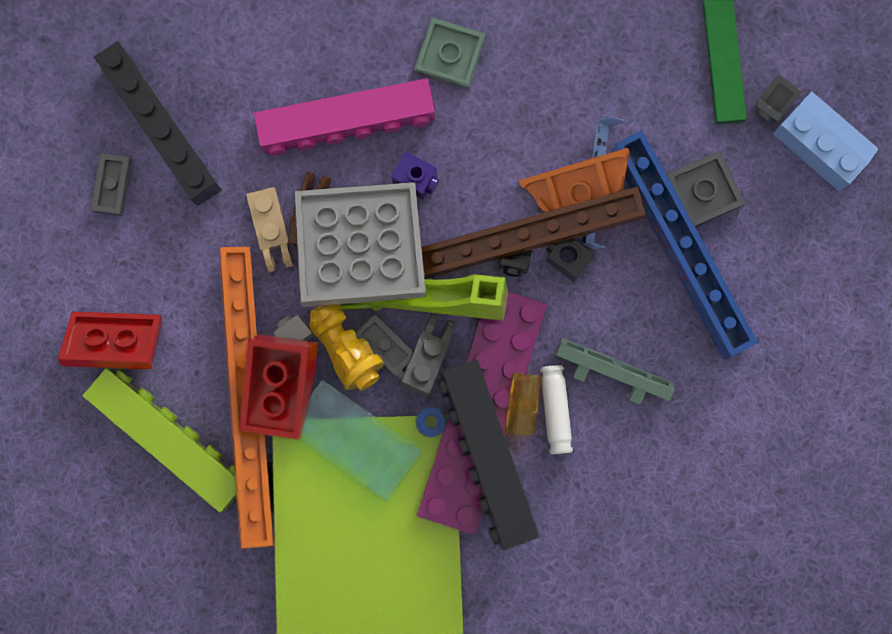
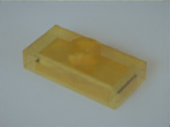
M513 373L505 433L512 435H534L542 376Z

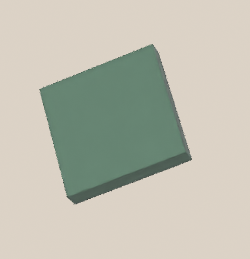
M431 17L414 73L469 90L486 39V33Z

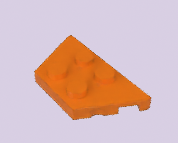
M625 148L518 181L523 189L526 188L535 198V203L542 211L549 212L623 191L630 151L629 148Z

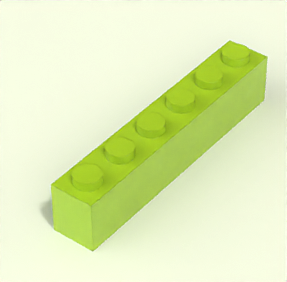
M105 368L82 396L218 512H226L236 500L234 464L230 467L221 460L223 457L221 452L210 444L206 448L198 441L201 436L187 425L185 428H182L175 422L178 417L165 406L162 409L153 403L155 397L146 389L141 387L137 390L131 385L130 382L133 379L122 369L118 368L115 371Z

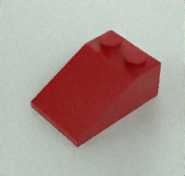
M260 334L248 339L239 431L301 439L315 376L318 342Z

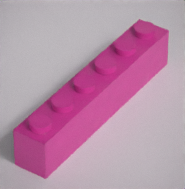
M427 78L254 112L259 144L264 154L269 153L271 156L285 154L287 152L286 149L298 147L299 150H308L314 148L316 143L338 144L343 142L344 138L355 136L357 139L371 137L373 132L384 130L385 133H394L400 131L402 126L412 124L415 128L429 125L430 121L435 120V111Z

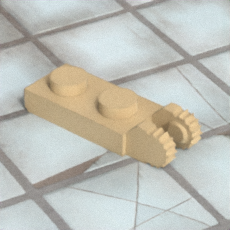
M271 187L246 194L259 247L263 252L268 272L276 271V264L272 257L271 249L281 247L282 259L286 267L293 266L288 246L290 244L288 242L289 237L276 188Z

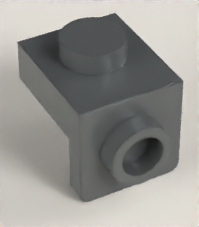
M778 74L755 105L759 107L757 113L769 122L773 119L779 122L802 93V90Z

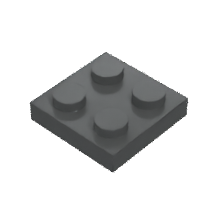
M720 151L667 174L695 227L740 208L745 204Z

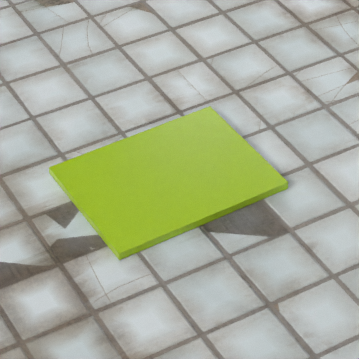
M417 416L309 419L304 422L301 439L299 440L273 436L277 634H463L459 530L416 516L442 433L436 437H426L417 429ZM429 416L426 418L425 423L427 427H435L436 419Z

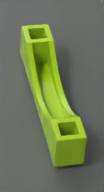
M471 275L456 279H424L426 297L349 303L504 321L508 290L505 278Z

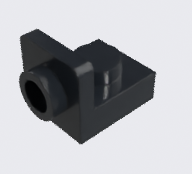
M532 250L500 258L498 268L504 269L503 274L512 277H521V273L527 274Z

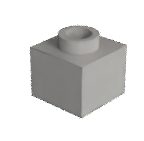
M298 314L294 317L288 315L276 325L278 329L273 332L276 337L309 341L315 337Z

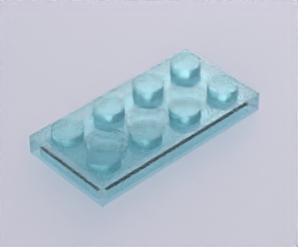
M324 380L319 383L311 394L301 439L299 440L387 501L422 450Z

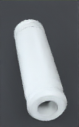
M562 365L546 366L540 369V373H542L541 384L547 439L550 444L549 453L551 455L572 453L573 447H571L572 436L566 382L563 376L564 367Z

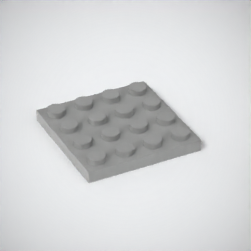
M415 182L295 191L302 307L426 297Z

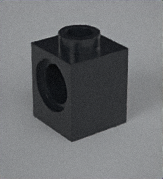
M575 239L551 244L546 249V252L549 253L546 262L572 282H575L594 257L592 252ZM563 250L572 251L575 255V261L572 263L563 262L560 258V252Z

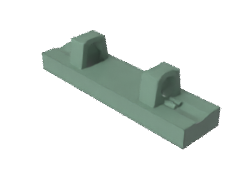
M565 338L561 339L556 355L577 364L573 378L584 382L591 369L633 386L629 400L639 405L646 392L668 401L671 400L675 391L674 382Z

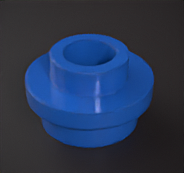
M436 407L422 409L416 418L418 431L426 437L440 435L445 430L447 423L445 414ZM429 416L436 419V425L433 428L427 427L425 423L426 418Z

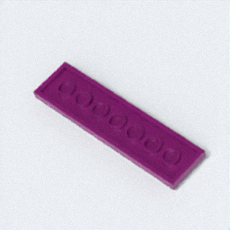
M508 292L504 321L479 318L465 363L478 359L505 438L547 304ZM448 416L416 516L476 535L482 516L478 498L482 497L478 485L473 486L467 468H470L471 464L468 455L463 457L457 439L461 438L458 426L453 427Z

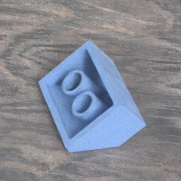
M812 91L773 133L777 139L839 192L859 175L878 150L874 144Z

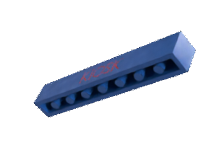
M641 130L617 142L612 152L629 148L630 151L625 179L630 188L638 187L646 218L723 360L757 344L756 337L644 132Z

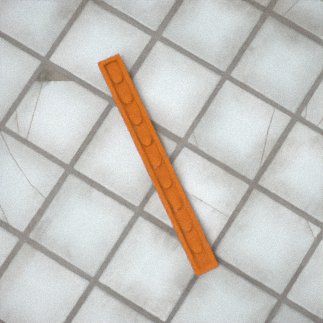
M220 247L219 262L240 549L273 546L265 434L239 431L247 342L249 338L257 336L250 247Z

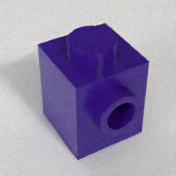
M406 151L391 176L393 184L415 182L416 196L423 200L427 193L433 194L439 183V179L436 178V167Z

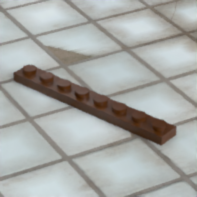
M634 187L421 247L424 279L646 219L639 189Z

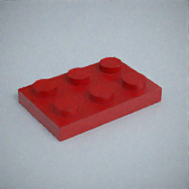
M72 312L58 356L60 366L151 370L162 327L161 315Z

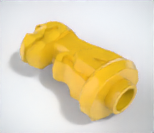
M340 304L316 307L310 313V330L324 344L333 363L334 370L344 385V389L353 390L358 388L360 391H363L379 380L380 376L377 372L384 364L380 355L373 353L367 340L363 338L357 339L353 329L346 331L343 329L342 322L346 319V316Z

